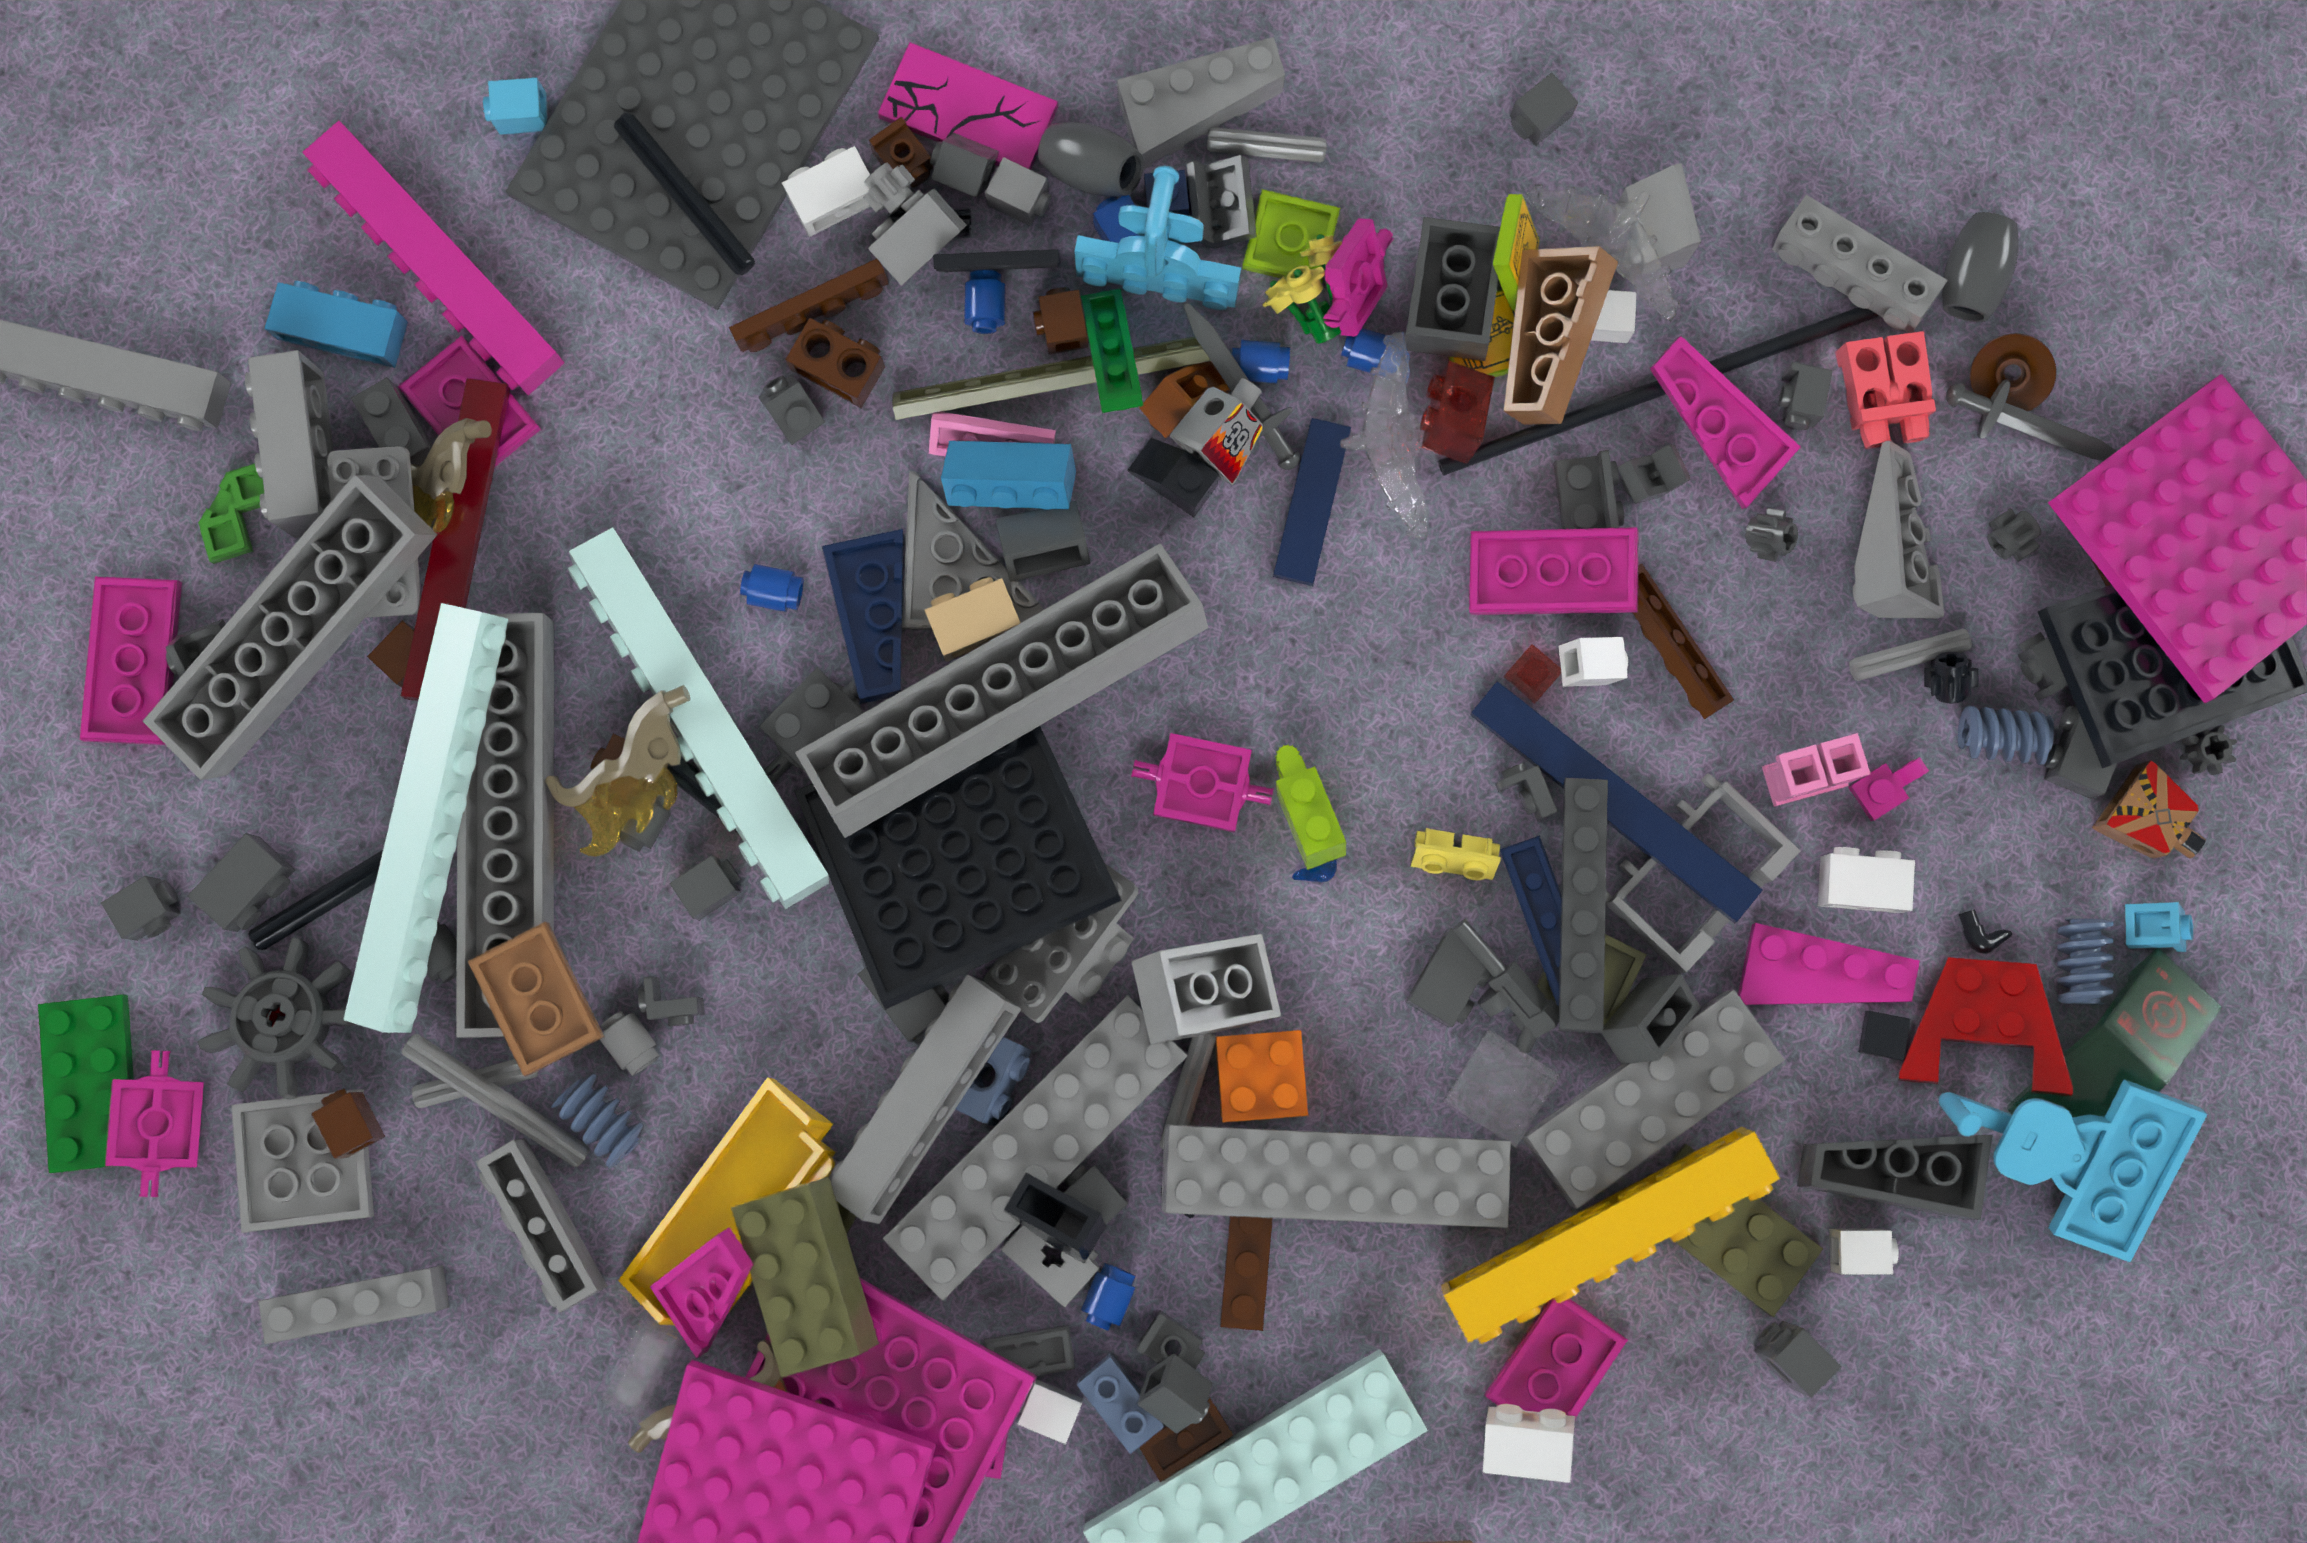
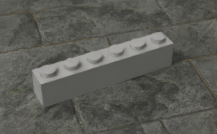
M0 320V384H5L6 378L19 381L18 386L37 393H44L45 388L58 390V396L74 402L83 403L85 397L98 400L97 405L116 412H123L125 406L137 409V415L153 421L162 422L163 417L167 416L177 419L176 424L187 429L202 431L203 425L218 429L231 382L220 373Z
M968 974L963 981L958 982L949 995V1003L941 1015L930 1022L925 1031V1039L917 1051L909 1055L904 1061L901 1068L902 1074L894 1086L885 1091L877 1104L878 1110L870 1122L857 1132L853 1142L854 1146L847 1157L833 1168L830 1174V1182L837 1202L859 1219L880 1224L1021 1011L1020 1007L983 981Z

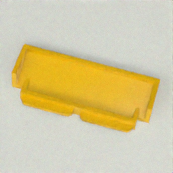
M767 1077L618 1281L660 1325L675 1326L650 1286L717 1234L729 1227L742 1244L732 1207L808 1182L830 1177L835 1167L832 1157L836 1152L823 1143L822 1139L834 1124L777 1080ZM750 1272L729 1312L753 1281Z

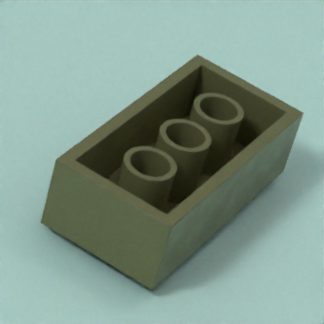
M829 1176L756 1198L731 1208L743 1249L753 1262L750 1273L781 1378L861 1355L879 1344Z

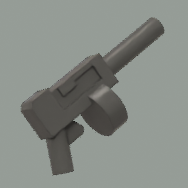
M1466 919L1462 920L1453 928V931L1493 976L1488 982L1491 987L1478 1001L1479 1006L1489 1017L1500 1013L1508 1006L1514 1013L1511 1020L1521 1030L1515 1046L1522 1053H1530L1537 1038L1554 1029L1558 1024L1559 1006L1552 999L1546 1000L1545 995L1515 961L1505 965Z

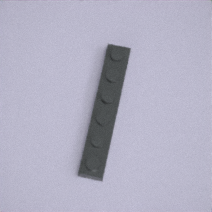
M1565 778L1558 1031L1603 1032L1608 780Z

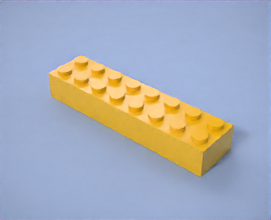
M1741 1126L1441 1285L1443 1295L1467 1341L1471 1342L1478 1339L1480 1344L1485 1343L1503 1332L1500 1326L1515 1318L1518 1323H1523L1541 1312L1539 1306L1553 1298L1556 1303H1560L1575 1296L1580 1292L1578 1285L1591 1278L1594 1279L1595 1283H1598L1613 1276L1619 1271L1616 1267L1619 1263L1629 1258H1632L1634 1262H1638L1651 1256L1657 1251L1655 1247L1657 1243L1669 1237L1672 1242H1676L1691 1235L1696 1231L1695 1223L1707 1217L1713 1222L1729 1215L1735 1210L1732 1205L1733 1203L1745 1197H1748L1750 1201H1754L1769 1194L1774 1190L1771 1183L1779 1180L1780 1177L1756 1133Z

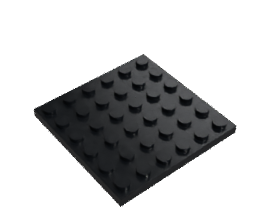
M1040 726L844 838L813 783L794 791L880 1002L885 1010L1122 901Z

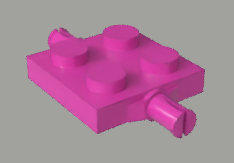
M1357 219L1349 233L1344 236L1342 244L1332 259L1327 262L1325 268V280L1330 285L1333 300L1332 306L1323 319H1326L1324 320L1325 324L1331 328L1340 327L1341 335L1357 337L1388 287L1384 272V257L1394 237H1392L1393 233L1388 229H1380L1376 235L1373 219Z
M1170 733L1167 751L1160 764L1156 765L1135 760L1133 768L1137 769H1133L1131 777L1156 781L1157 798L1153 816L1233 833L1236 830L1239 811L1246 800L1270 806L1274 788L1249 784L1248 767L1251 749Z
M151 1050L150 1076L136 1080L112 1079L105 1166H129L142 1171L139 1197H148L149 1180H151L150 1197H159L160 1171L174 1167L197 1168L204 1082L179 1081L168 1076L171 1051H162L161 1066L159 1067L160 1051Z

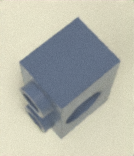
M1003 1037L955 1110L995 1127L999 1120L1001 1121L1010 1110L1012 1104L1010 1096L1017 1081H1021L1029 1069L1030 1059L1028 1057L1032 1050ZM994 1067L995 1079L990 1086L984 1087L983 1076L988 1069Z
M1112 1353L1108 1354L1077 1380L1079 1389L1130 1454L1164 1428L1162 1422L1137 1405L1141 1390Z

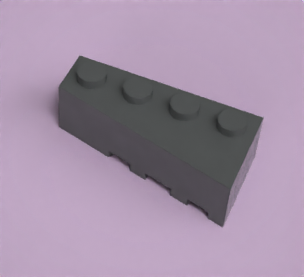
M1993 1134L1804 1144L1797 1187L1963 1220H1981Z

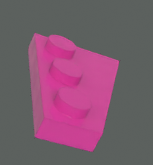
M730 1227L717 1234L650 1286L696 1359L709 1351L753 1266V1262Z

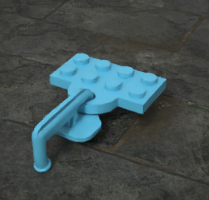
M1160 166L1154 170L1155 183L1149 208L1134 205L1122 206L1120 208L1119 224L1140 236L1125 237L1119 243L1077 236L1074 250L1076 276L1083 277V282L1089 285L1103 287L1108 282L1123 285V290L1133 294H1146L1147 290L1163 293V298L1173 302H1185L1187 298L1203 301V306L1213 310H1225L1227 306L1234 308L1236 306L1241 267L1201 260L1196 252L1182 245V243L1201 241L1204 225L1193 217L1169 212L1174 184L1179 180V173L1172 167Z
M2125 1079L2105 1117L2087 1114L2072 1118L2071 1113L2065 1107L2039 1098H2032L2022 1102L2017 1106L2013 1115L1952 1092L1941 1093L1938 1099L1939 1105L1958 1127L1961 1135H1974L1980 1129V1126L2003 1134L1993 1155L1994 1164L2001 1174L2028 1185H2035L2051 1178L2058 1189L2065 1193L2048 1227L2055 1236L2131 1262L2208 1115L2201 1107Z

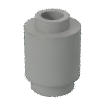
M620 1011L601 1025L604 1030V1037L600 1041L622 1070L627 1069L631 1076L638 1074L660 1057L655 1050L656 1042L634 1013L625 1016Z

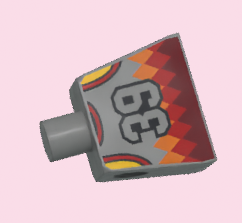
M1243 378L1240 379L1230 395L1215 387L1208 388L1175 427L1170 437L1183 450L1218 473L1219 479L1233 485L1263 430V424L1250 411L1262 391L1256 385Z

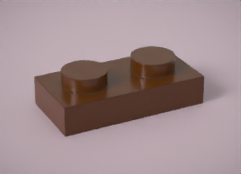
M1210 1396L1208 1398L1210 1403L1209 1410L1198 1424L1192 1423L1177 1434L1165 1425L1164 1428L1139 1447L1160 1482L1233 1436L1232 1431Z

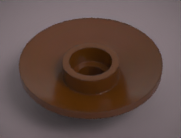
M2009 333L1998 336L1987 342L1973 360L1970 371L1973 392L1990 399L2001 382L2007 380L2010 382V389L2005 403L2029 412L2047 399L2055 385L2056 363L2049 348L2033 336L2022 333ZM2015 364L2021 369L2019 375L2013 378L2007 377L2004 374L2005 368Z

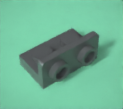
M1609 450L1599 451L1597 456L1556 460L1554 462L1562 529L1619 528V526H1623V505L1621 501H1616L1614 486H1617L1619 482L1616 461H1610Z

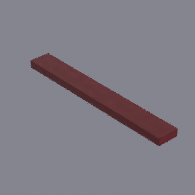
M466 379L458 421L466 418L475 421L485 420L490 423L492 431L489 437L476 438L474 443H471L469 446L466 480L461 494L452 492L450 497L441 501L435 528L437 536L432 542L401 696L404 699L419 700L441 603L466 609L511 390L508 384Z

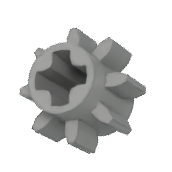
M886 162L864 181L869 188V192L863 198L875 212L886 208L892 215L902 208L901 206L913 195L909 185L915 179L903 164L893 169Z

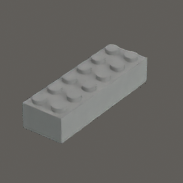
M1735 990L1723 991L1700 1008L1659 1061L1620 1064L1520 1137L1568 1205L1579 1208L1784 1061V1058Z

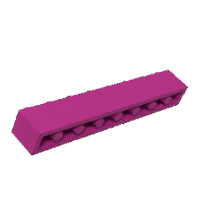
M337 121L302 152L313 164L307 171L324 189L331 184L339 192L334 197V200L350 217L358 213L366 221L361 226V229L377 246L384 241L393 250L388 255V258L404 275L412 270L420 279L415 284L416 288L431 304L436 299L440 300L447 308L442 313L443 317L458 333L463 328L468 330L474 337L469 342L470 346L485 362L490 357L495 359L501 366L496 373L508 384L512 391L520 386L527 395H530L564 364V361L340 121Z

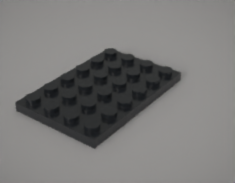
M2112 585L2057 603L2037 612L2102 768L2307 693V671L2292 637L2219 696L2204 703Z

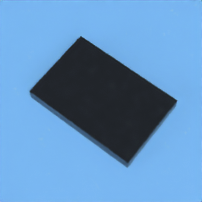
M1059 249L933 254L934 269L937 272L1058 268V265H1060Z

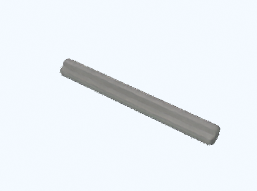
M419 1034L412 1035L404 1045L402 1054L573 1167L581 1165L590 1150L588 1145Z

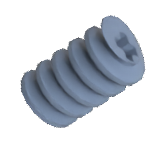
M1969 705L1963 709L1960 716L1958 747L1962 750L1965 746H1969V753L1972 759H1977L1981 749L1985 748L1986 758L1992 761L1996 758L1998 749H2002V756L2005 762L2012 761L2015 751H2018L2019 760L2024 764L2029 762L2031 754L2034 752L2036 763L2044 765L2053 745L2054 721L2051 715L2048 714L2045 717L2043 713L2037 711L2028 715L2024 710H2017L2012 714L2010 710L2005 708L1995 712L1991 707H1984L1979 711L1975 706Z
M2065 919L2070 924L2057 928V933L2069 938L2070 941L2057 945V950L2070 955V958L2058 961L2057 967L2070 972V974L2058 978L2057 984L2070 989V991L2057 995L2058 1002L2073 1005H2109L2102 1002L2101 998L2113 994L2114 989L2101 985V981L2113 977V972L2101 968V964L2113 960V955L2101 951V947L2112 944L2113 938L2101 934V930L2112 927L2113 921L2104 919Z
M594 1073L576 1081L556 1099L551 1107L555 1108L564 1104L559 1113V1117L562 1120L576 1116L571 1124V1129L574 1132L588 1128L583 1136V1142L589 1145L599 1140L594 1150V1154L597 1157L611 1152L606 1161V1166L610 1169L621 1162L638 1146L642 1140L638 1135L644 1125L642 1122L630 1127L626 1125L632 1112L627 1110L618 1115L615 1113L621 1100L615 1098L605 1102L603 1098L609 1088L603 1086L593 1090L591 1087L597 1078V1075Z

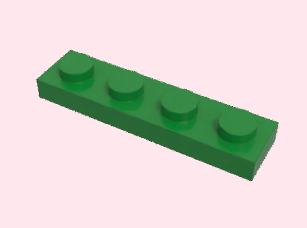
M1121 288L1081 295L1102 413L1144 406Z

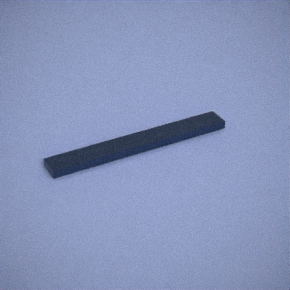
M1498 681L1471 712L1470 715L1531 764L1534 766L1538 765L1545 775L1563 789L1565 778L1608 780L1607 824L1734 924L1739 921L1763 891L1752 880Z

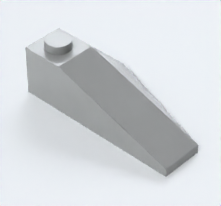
M1890 440L1883 442L1881 445L1854 567L1855 584L1853 585V597L1857 607L1878 618L1944 617L1941 577L1938 565L1929 566L1924 543L1932 540L1929 527L1924 528L1922 520L1916 511V507L1921 505L1922 499L1911 453Z

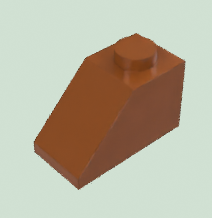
M1212 361L1193 364L1166 376L1144 401V406H1140L1139 409L1149 419L1152 427L1159 431L1166 439L1170 437L1175 427L1208 388L1215 387L1227 394L1231 390Z

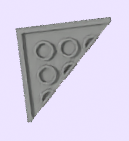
M909 471L902 628L932 630L925 609L932 607L930 602L933 599L947 593H954L955 597L971 591L969 588L971 584L987 577H992L993 581L1003 579L1021 623L1043 611L1044 608L1019 581L1010 582L1007 569L978 537L965 526L947 504L933 492L915 471Z

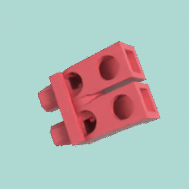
M1924 331L1887 336L1884 340L1883 337L1850 341L1844 343L1835 351L1838 367H1842L1847 391V406L1851 415L1852 430L1860 429L1865 449L1881 447L1883 442L1891 441L1888 426L1890 424L1900 423L1903 443L1920 442L1929 437L1928 416L1933 414L1936 408L1934 399H1932V386Z

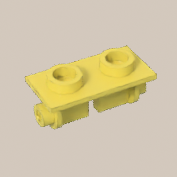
M1426 828L1425 832H1416L1414 843L1416 849L1411 861V867L1422 868L1424 871L1432 874L1443 872L1459 874L1467 879L1476 881L1484 879L1493 880L1501 857H1498L1500 844L1492 843L1491 838L1463 834L1461 847L1459 848L1453 847L1455 833Z

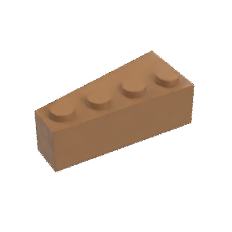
M1600 246L1522 250L1504 412L1522 424H1562L1618 261Z

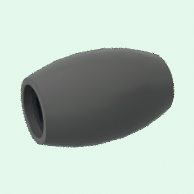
M1082 122L1054 123L1046 129L1039 144L1038 156L1040 163L1061 182L1088 194L1105 197L1127 196L1136 189L1143 174L1144 161L1141 153L1121 136L1093 124Z
M1978 212L1973 214L1965 224L1951 248L1944 270L1943 278L1948 280L1942 289L1943 310L1946 313L1966 321L1985 322L1995 312L2011 284L2017 265L2019 234L2018 224L2014 220L1996 213Z

